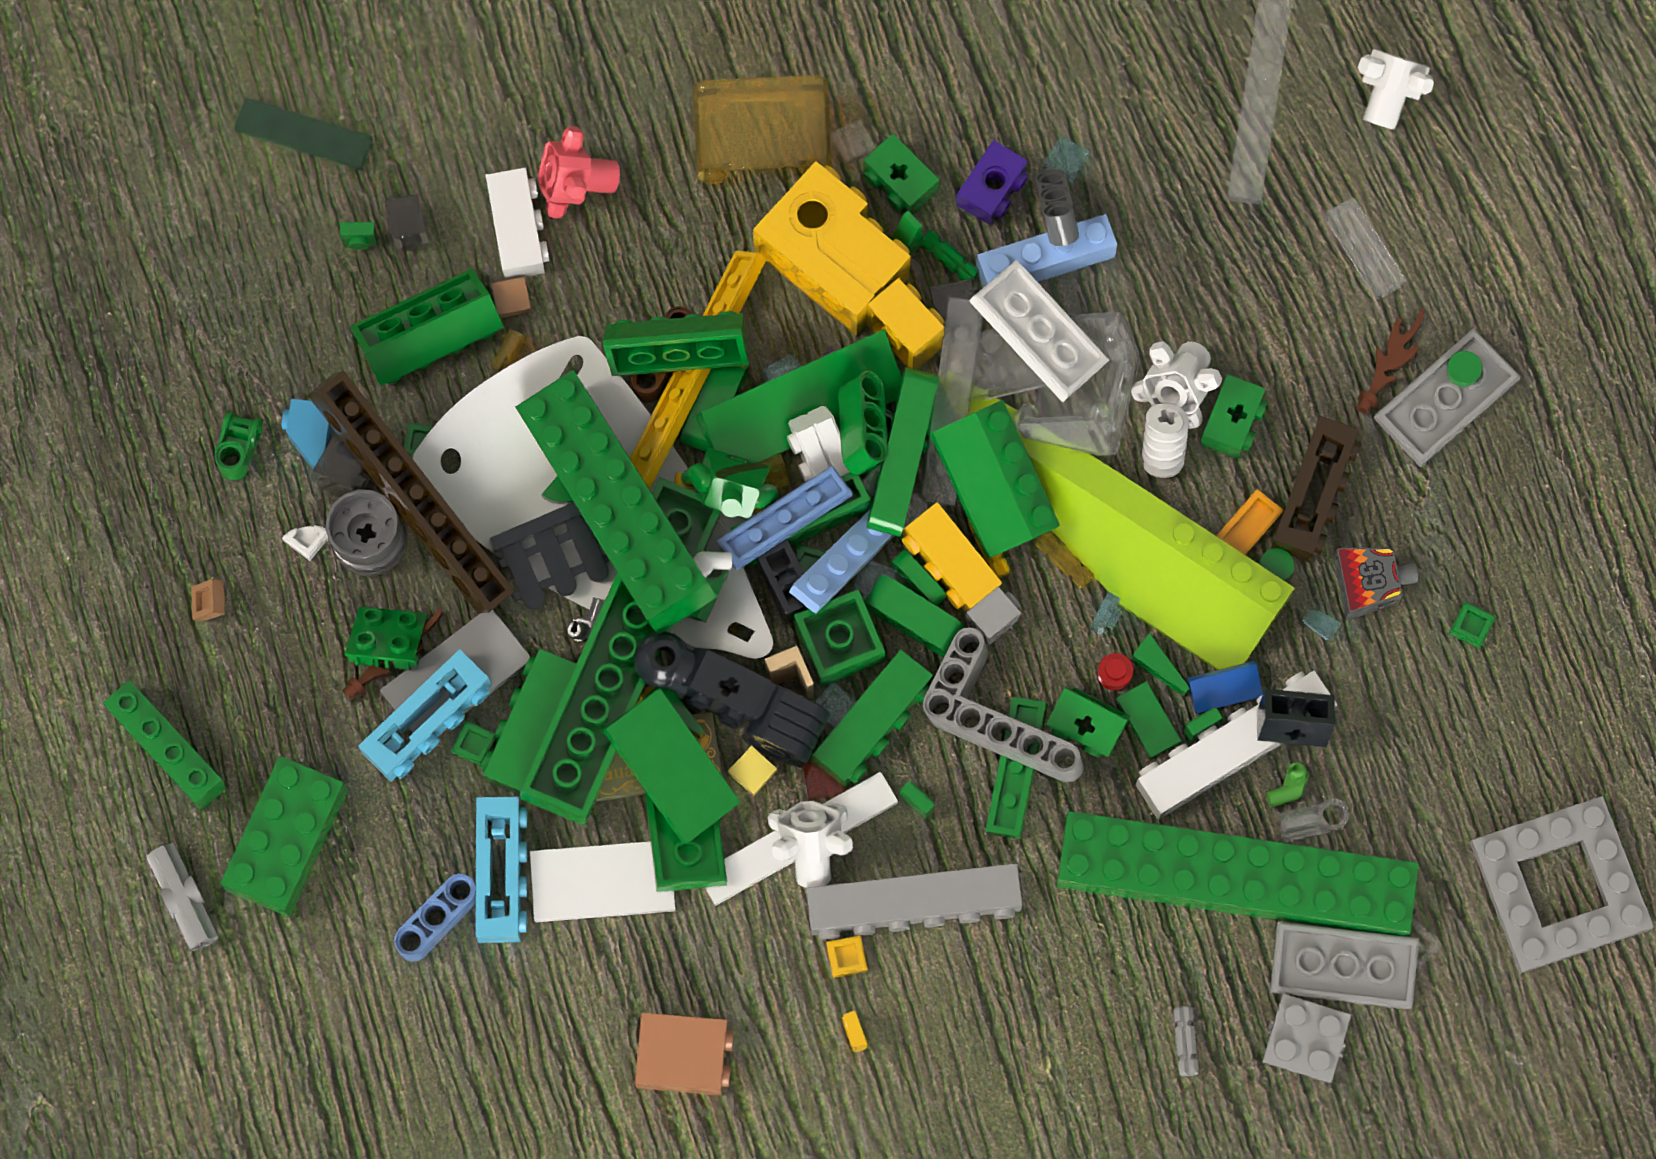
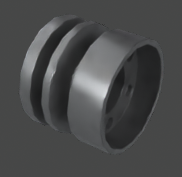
M358 489L344 494L333 503L327 514L325 529L336 555L349 571L360 576H377L390 571L400 562L406 551L407 536L394 506L384 495L373 490ZM371 534H374L375 538H370ZM363 538L368 539L367 543H364Z

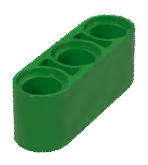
M749 365L711 368L684 425L680 443L706 452L707 447L710 448L695 416L708 408L739 395L746 380Z
M866 371L840 387L838 393L842 460L845 467L851 473L857 475L884 461L888 454L884 387L881 379L871 371Z
M880 575L864 601L869 612L942 657H945L958 631L966 628L962 622L886 575Z

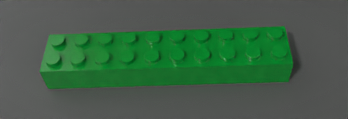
M659 477L652 494L691 556L694 557L697 553L706 551L722 511L705 506L701 494ZM618 573L615 576L520 791L521 800L583 826L588 821L617 755V750L605 735L603 729L640 702L647 683L639 677L635 670L633 657L639 642L645 636L656 632L645 618ZM671 626L665 631L670 632L673 626ZM662 650L655 652L656 662L658 661Z
M1068 811L1065 819L1056 888L1326 928L1407 937L1411 932L1419 863Z

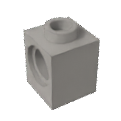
M997 587L966 613L965 621L971 628L981 632L987 646H989L1020 620L1021 612L1018 609L1021 608V605L1009 591L1004 594Z

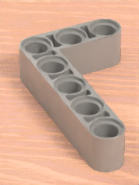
M969 627L958 631L924 697L923 708L931 724L1060 781L1073 782L1079 779L1083 774L1084 763L1076 746L968 700L987 661L989 651L983 635L977 629ZM976 642L979 644L978 649L973 653L963 652L964 647L968 643ZM958 672L964 674V678L959 683L951 684L948 682L952 674ZM940 703L949 704V708L945 713L939 715L933 713L936 705ZM977 716L980 718L977 726L973 728L964 726L965 721L969 717ZM1005 729L1012 731L1009 739L1005 741L995 740L999 731ZM1033 743H1041L1043 745V749L1038 754L1030 755L1026 753L1027 748ZM1070 756L1075 758L1074 764L1069 768H1060L1058 766L1059 761L1064 757Z

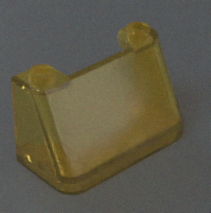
M822 76L722 79L701 81L693 85L697 181H704L707 184H720L724 182V178L730 176L731 170L798 167L799 173L804 174L815 161L823 167L828 165L832 168L827 78Z

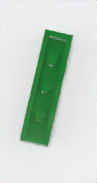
M1012 697L1008 717L1043 731L1048 704L1044 701ZM1005 730L1003 741L1009 739L1012 731ZM1041 743L1031 744L1027 748L1026 753L1030 755L1038 754ZM1000 755L985 830L987 834L1022 839L1035 769Z

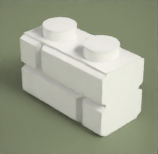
M826 406L816 408L808 412L807 415L803 414L789 421L788 425L792 434L787 435V440L794 454L800 453L803 463L799 464L798 467L805 482L832 465L840 476L850 472L842 460L840 432L833 415Z

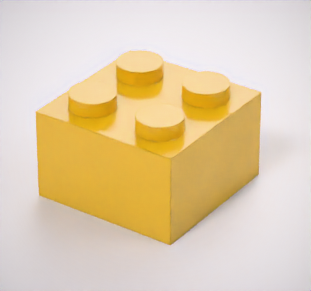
M898 278L868 303L867 325L874 333L885 329L893 354L905 367L917 370L943 348L944 320L935 309L930 308L928 310L920 301L922 297L910 283L905 285Z

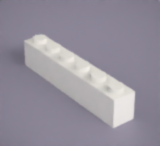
M1315 670L1307 675L1303 671L1297 673L1285 682L1288 687L1283 689L1330 695ZM1262 696L1256 700L1258 705L1249 711H1246L1244 707L1235 711L1227 718L1229 723L1217 729L1215 725L1211 726L1198 735L1200 741L1190 747L1184 743L1168 754L1171 759L1161 765H1158L1157 761L1139 772L1141 777L1138 778L1136 787L1158 820L1283 744L1257 741V709Z

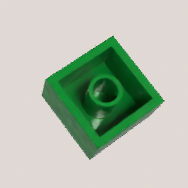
M859 589L830 600L816 614L808 609L794 615V626L820 687L885 662V650Z

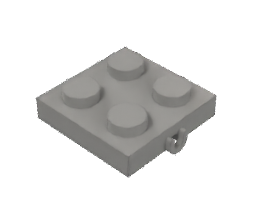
M1282 994L1274 1021L1271 1020L1268 1026L1267 1034L1270 1036L1262 1063L1331 1083L1338 1059L1343 1056V1050L1346 1046V1043L1343 1042L1351 1014Z

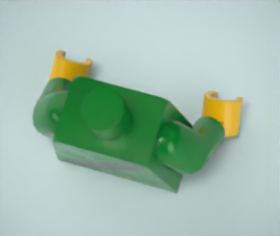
M708 447L702 464H694L683 473L676 472L675 484L692 491L695 487L701 493L705 506L720 510L727 517H736L738 515L751 518L753 512L759 513L775 503L778 498V489L773 484H765L770 465Z

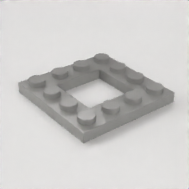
M1603 796L1470 841L1520 974L1654 928ZM1581 842L1605 907L1542 928L1518 863Z

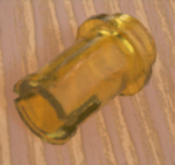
M510 329L507 334H503L502 339L504 341L490 366L498 371L504 359L507 362L503 369L514 364L522 349L525 350L527 348L525 344L527 338L524 335Z

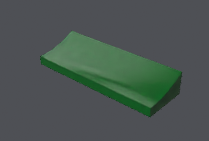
M883 329L708 408L695 417L711 449L762 462L791 448L787 440V435L792 434L788 423L794 418L803 414L807 415L808 412L816 408L826 406L833 415L837 427H839L838 393L840 387L866 371L875 373L883 383L885 405L897 400L902 376L891 350L886 331Z

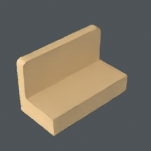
M798 646L765 659L766 677L772 683L777 685L797 677L805 697L809 700L814 698V683Z

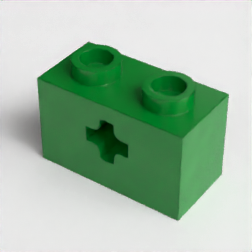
M893 133L863 159V176L874 189L879 187L887 195L888 203L897 212L903 211L906 213L909 211L913 215L939 191V179ZM893 174L898 178L893 180ZM902 175H904V176H905V180L903 181V180H902L901 178H899V177H901Z
M1227 374L1200 445L1236 459L1239 458L1242 449L1249 451L1256 432L1250 430L1254 419L1261 421L1268 404L1267 401L1262 400L1265 388ZM1234 413L1241 415L1237 423L1231 421Z
M1068 684L1064 688L1046 725L1053 728L1051 733L1067 742H1070L1072 738L1084 744L1082 749L1085 752L1101 758L1102 754L1109 757L1130 715ZM1086 716H1090L1092 718L1091 725L1096 728L1090 727L1087 731H1084L1082 729L1083 723L1078 718L1083 720Z

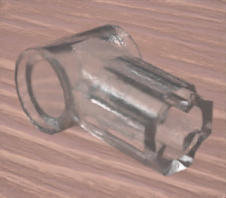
M1336 798L1328 799L1320 804L1278 813L1279 826L1284 843L1325 834H1338L1346 827L1350 817L1347 805L1342 800ZM1332 808L1338 810L1342 815V821L1337 825L1328 824L1323 817L1325 810Z

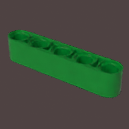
M905 367L887 438L888 454L887 458L881 463L866 526L868 529L899 537L902 534L938 387L939 375Z

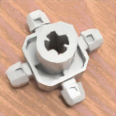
M1373 49L1371 55L1363 56L1358 65V70L1364 75L1362 82L1374 86L1363 120L1395 130L1406 97L1419 100L1421 94L1425 95L1431 92L1434 81L1431 75L1428 74L1430 67Z
M1164 341L1154 343L1150 348V357L1153 365L1144 380L1136 382L1131 389L1134 400L1150 402L1152 407L1162 403L1173 404L1187 414L1189 419L1188 429L1199 427L1203 419L1199 406L1208 391L1216 389L1222 382V377L1218 370L1207 369L1211 360L1209 352L1204 346L1196 342L1182 344L1176 354L1172 352L1169 345Z
M815 801L799 802L787 811L777 809L769 814L768 825L779 833V840L772 846V855L780 861H786L790 858L795 859L796 881L800 886L811 888L827 885L831 881L830 856L832 854L845 855L852 850V839L850 836L842 833L841 824L848 817L846 807L840 804H832L828 807Z

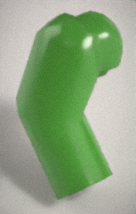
M1300 762L1290 764L1287 768L1283 786L1266 792V798L1271 809L1298 800L1303 796L1309 780V774L1304 764Z

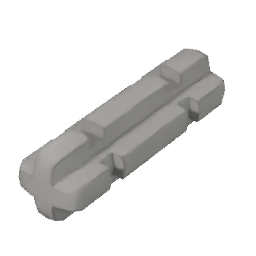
M1189 1006L1176 1007L1173 1011L1174 1023L1177 1024V1027H1175L1177 1057H1180L1178 1062L1179 1074L1184 1077L1195 1076L1198 1074L1199 1069L1198 1059H1195L1197 1054L1195 1026L1191 1024L1194 1021L1193 1009Z

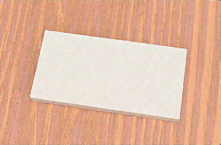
M1017 259L969 301L1062 402L1109 361L1105 354Z
M650 842L530 851L535 922L676 911L674 891L656 892Z

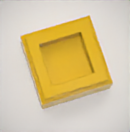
M861 935L826 942L833 978L868 972Z
M856 1011L844 1014L842 1022L852 1051L856 1053L867 1049V1042Z

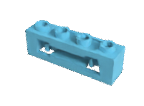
M459 649L358 746L361 753L390 782L396 777L399 779L403 778L414 767L413 761L421 753L426 755L437 746L440 741L438 737L447 728L453 730L462 722L465 717L463 713L472 704L478 706L490 694L488 689L492 686L489 677ZM445 687L447 689L446 692L454 700L449 698L409 737L410 742L406 745L404 743L405 740L397 732L399 731L402 734L442 696L440 691Z
M476 797V939L478 943L521 942V932H527V911H521V897H527V876H521V863H527V841L521 842V828H527L528 815L527 807H521L519 797ZM488 821L492 822L491 833L493 839H506V897L510 901V916H505L506 904H504V900L493 901V844L491 839L488 838ZM506 824H510V838H506ZM488 901H491L492 918L488 919Z

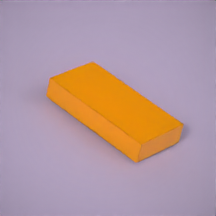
M1256 489L1216 536L1246 556L1282 515L1284 510L1260 490Z

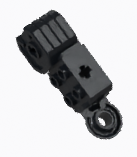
M664 631L661 634L652 632L645 636L636 646L633 657L635 670L639 677L648 685L661 689L668 688L676 692L677 697L688 700L687 706L700 713L705 714L708 710L720 716L718 721L734 729H737L738 726L745 727L741 738L750 746L775 759L799 768L802 767L804 762H808L812 749H814L824 724H826L830 715L821 705L787 688L772 683L771 680L708 649L689 645L674 633ZM659 650L667 651L672 657V665L667 667L659 665L655 660V652ZM723 688L728 690L726 696L721 694Z

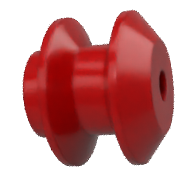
M1111 653L1101 660L1097 672L1099 682L1103 687L1112 691L1122 690L1128 686L1133 675V665L1129 658L1120 653Z

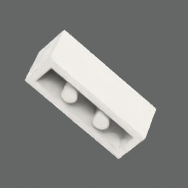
M526 168L487 174L486 180L504 279L510 280L545 274L543 262L549 261L546 241L539 242L537 231L544 230L541 211L533 210L532 199L538 198L535 178L528 179Z

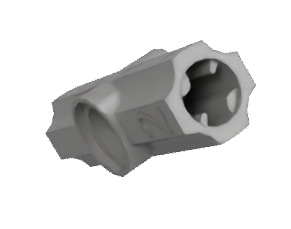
M175 844L162 845L146 855L154 876L157 878L162 889L160 890L162 899L172 918H176L190 950L202 949L212 944L219 938L217 931L203 905L205 903L203 895L194 877L189 875Z

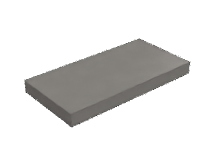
M1473 328L1382 408L1373 419L1422 467L1517 383L1521 376ZM1459 351L1474 353L1482 363V372L1479 379L1468 387H1460L1453 384L1446 373V367L1450 358Z
M494 610L489 613H480L421 658L418 668L404 671L383 687L380 693L391 707L396 710L460 649L489 677L492 686L488 690L492 694L525 668L530 655ZM445 687L440 691L442 696L409 727L412 733L449 698L454 700L446 692L447 689ZM472 704L463 714L467 713L469 710L475 707V705Z
M1277 922L1270 993L1412 1010L1419 938Z

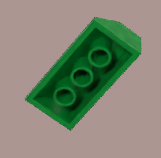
M473 268L359 321L351 325L350 328L379 385L382 386L398 382L405 374L416 369L427 368L435 360L445 355L459 353L466 345L479 339H488L496 331L504 328L490 294Z
M724 311L712 316L689 314L684 318L676 319L655 317L649 321L634 322L632 320H620L615 324H606L603 348L612 376L749 365L747 327L744 313Z
M1004 400L980 409L930 433L986 559L1028 542L1060 526Z

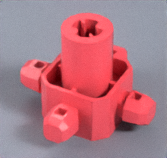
M567 127L563 132L561 142L549 141L544 148L538 174V185L547 199L546 212L551 218H562L567 211L569 203L581 204L584 201L586 192L613 194L619 185L620 169L616 160L590 158L583 147V132L578 127Z

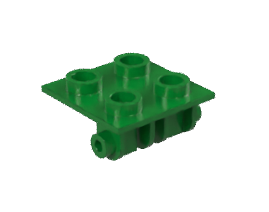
M359 606L345 656H348V661L354 662L357 666H373L375 662V667L380 668L382 660H385V668L387 669L391 668L392 661L394 668L406 669L407 671H411V668H418L419 654L416 653L427 619V613Z

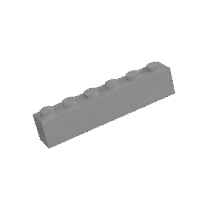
M1017 863L806 888L811 936L819 935L820 940L839 938L840 932L854 931L856 936L875 933V928L889 927V931L892 932L910 929V924L923 922L924 927H938L945 925V920L959 918V923H973L980 921V916L994 914V919H1007L1015 917V912L1021 911L1022 908Z

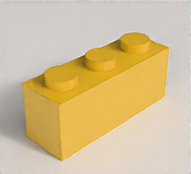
M938 502L903 528V544L913 555L918 553L926 563L923 566L924 570L936 582L941 581L948 590L945 593L947 599L956 609L962 607L965 612L970 610L1002 584Z

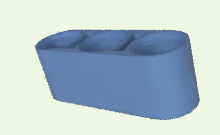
M465 874L451 876L400 927L395 934L394 944L402 958L412 962L424 958L476 904V885L473 880ZM458 885L469 886L471 890L466 899L456 900L452 897V892ZM434 910H442L446 914L443 923L437 926L428 924V915ZM411 935L420 937L421 943L416 950L406 951L403 949L402 945L405 938Z

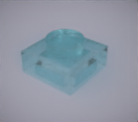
M1110 592L1107 593L1092 621L1090 630L1103 636L1107 627L1114 629L1122 614V611L1117 609L1120 602L1119 597Z

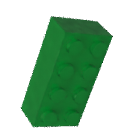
M279 755L220 882L222 887L232 894L290 918L348 792L344 782Z

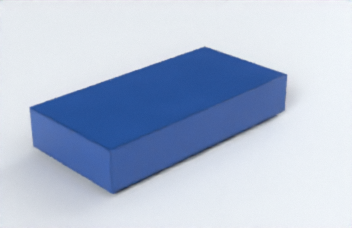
M1255 661L1187 678L1196 714L1208 711L1213 707L1214 709L1259 698L1263 695Z

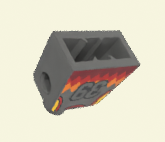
M1338 548L1333 556L1345 620H1350L1398 603L1402 597L1401 585L1418 583L1419 580L1416 563L1397 565L1394 551L1391 548Z

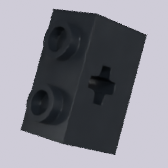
M786 539L757 557L756 564L786 624L794 621L795 614L809 608L789 593L793 584L804 572Z
M1264 689L1257 709V741L1327 747L1335 727V695Z

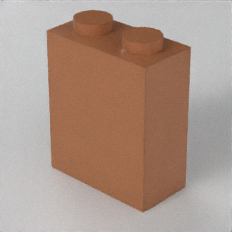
M642 1013L635 1077L636 1088L721 1096L722 1086L729 1087L731 1065H724L725 1051H732L734 1030H727V1020Z

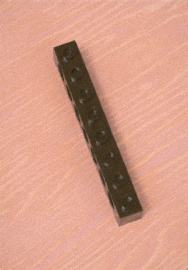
M344 370L331 375L307 395L477 614L489 613L515 591Z

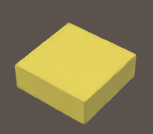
M753 746L728 770V774L753 796L777 772V768Z

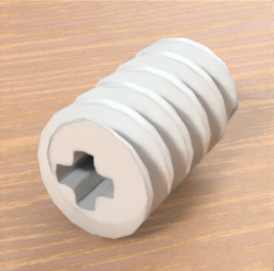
M1162 403L1154 405L1147 411L1142 458L1144 460V470L1150 475L1158 478L1174 477L1184 466L1189 419L1181 408L1173 404Z

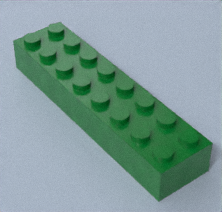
M571 370L515 406L635 602L657 634H661L717 598L709 582L574 370Z

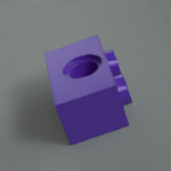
M993 140L957 193L956 205L988 225H991L996 217L1001 219L1011 204L1008 198L1014 190L1019 192L1029 177V174L1026 173L1028 160ZM990 180H998L1003 184V187L994 190L989 188L986 183Z

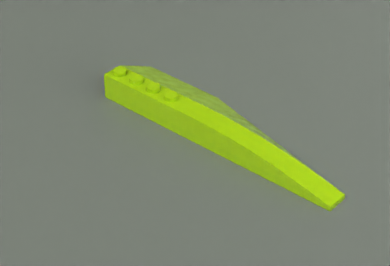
M947 371L940 381L958 419L1001 401L950 371ZM1005 403L1060 524L1059 527L1051 530V532L1089 570L1088 573L1098 583L1102 584L1110 593L1112 599L1118 605L1216 670L1246 663L1289 601L1294 587L1127 477Z

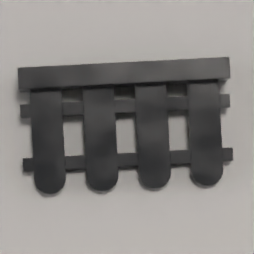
M574 502L489 539L494 553L502 551L504 558L499 560V564L502 569L509 567L519 591L513 593L515 600L523 599L525 606L531 610H537L542 607L545 601L542 590L554 585L560 595L570 596L574 593L577 586L574 576L586 572L588 578L596 583L604 581L608 576L606 563L610 560L606 553L601 554L590 527ZM565 524L568 531L556 536L553 528ZM533 537L536 545L524 549L521 542ZM571 539L582 564L572 568L569 567L560 544ZM538 553L541 554L550 575L549 578L538 582L528 559Z

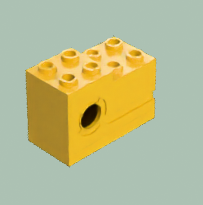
M815 161L753 229L754 252L761 253L767 259L766 262L857 336L867 325L868 303L898 278L903 283L909 279L910 251L898 239L892 241L883 234L884 230L877 221L870 217L867 219L868 203L860 190L853 186L848 188L840 181V175L828 165L823 167Z

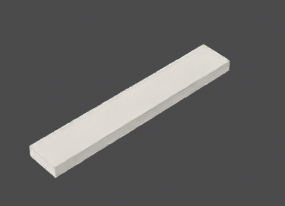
M879 772L825 802L823 805L829 807L832 804H840L846 807L848 817L841 824L842 833L845 834L897 805L898 800L883 774ZM775 830L724 859L727 885L705 888L715 906L795 862L793 858L780 861L773 857L772 846L779 840L778 831Z

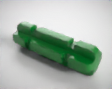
M931 229L926 232L921 239V245L927 251H933V256L951 272H957V277L965 284L971 283L978 275V268L970 261L966 262V257L946 240L942 241V236L935 230Z

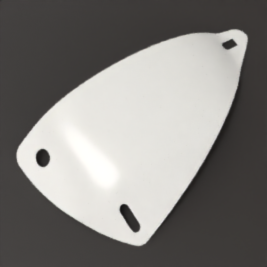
M576 336L547 346L522 358L484 381L458 401L436 423L413 455L412 459L475 540L491 552H493V549L489 543L490 537L570 504H555L542 498L541 494L556 478L557 474L515 406L559 379L574 355H580L583 358V366L577 376L586 387L629 457L651 417L650 413L623 378L611 375L606 357L587 337ZM673 445L650 489L652 493L659 477L674 483L676 472L683 473L688 469ZM449 448L457 450L461 456V466L453 474L446 473L442 469L440 462L443 452ZM694 487V490H693V491L696 492V493L701 494V493ZM718 522L706 549L707 552H723L717 544V540L726 534L720 522ZM565 524L553 528L556 536L568 531ZM594 535V538H595V540H596V542H597V545H598V547H599V549H600V551H601V554H602V555L605 554L603 548L601 547L600 543L598 542V540L596 539V537H595V535ZM533 537L521 542L524 549L536 545ZM572 539L560 544L570 568L582 564ZM502 551L494 553L501 559L504 558ZM540 553L528 558L538 582L550 577ZM611 561L606 563L608 576L604 581L599 583L593 582L588 578L586 572L574 576L577 584L574 593L564 597L589 610L593 597L605 600L617 574ZM733 565L729 570L728 578L722 586L707 623L685 617L673 625L670 633L676 634L685 643L694 647L724 650L752 659L766 656L773 647L771 633L744 568L742 567L736 571ZM713 569L708 577L715 578L720 576L723 569ZM554 585L549 587V589L558 593ZM737 622L755 632L749 641L745 642L729 634L727 631L728 627L732 623Z

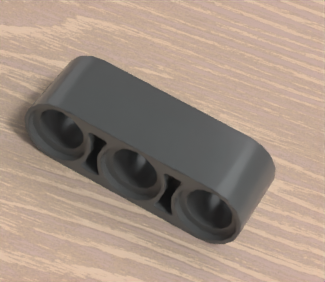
M1061 169L1042 171L1036 176L1035 180L1049 242L1054 246L1072 244L1079 238V231L1066 174Z

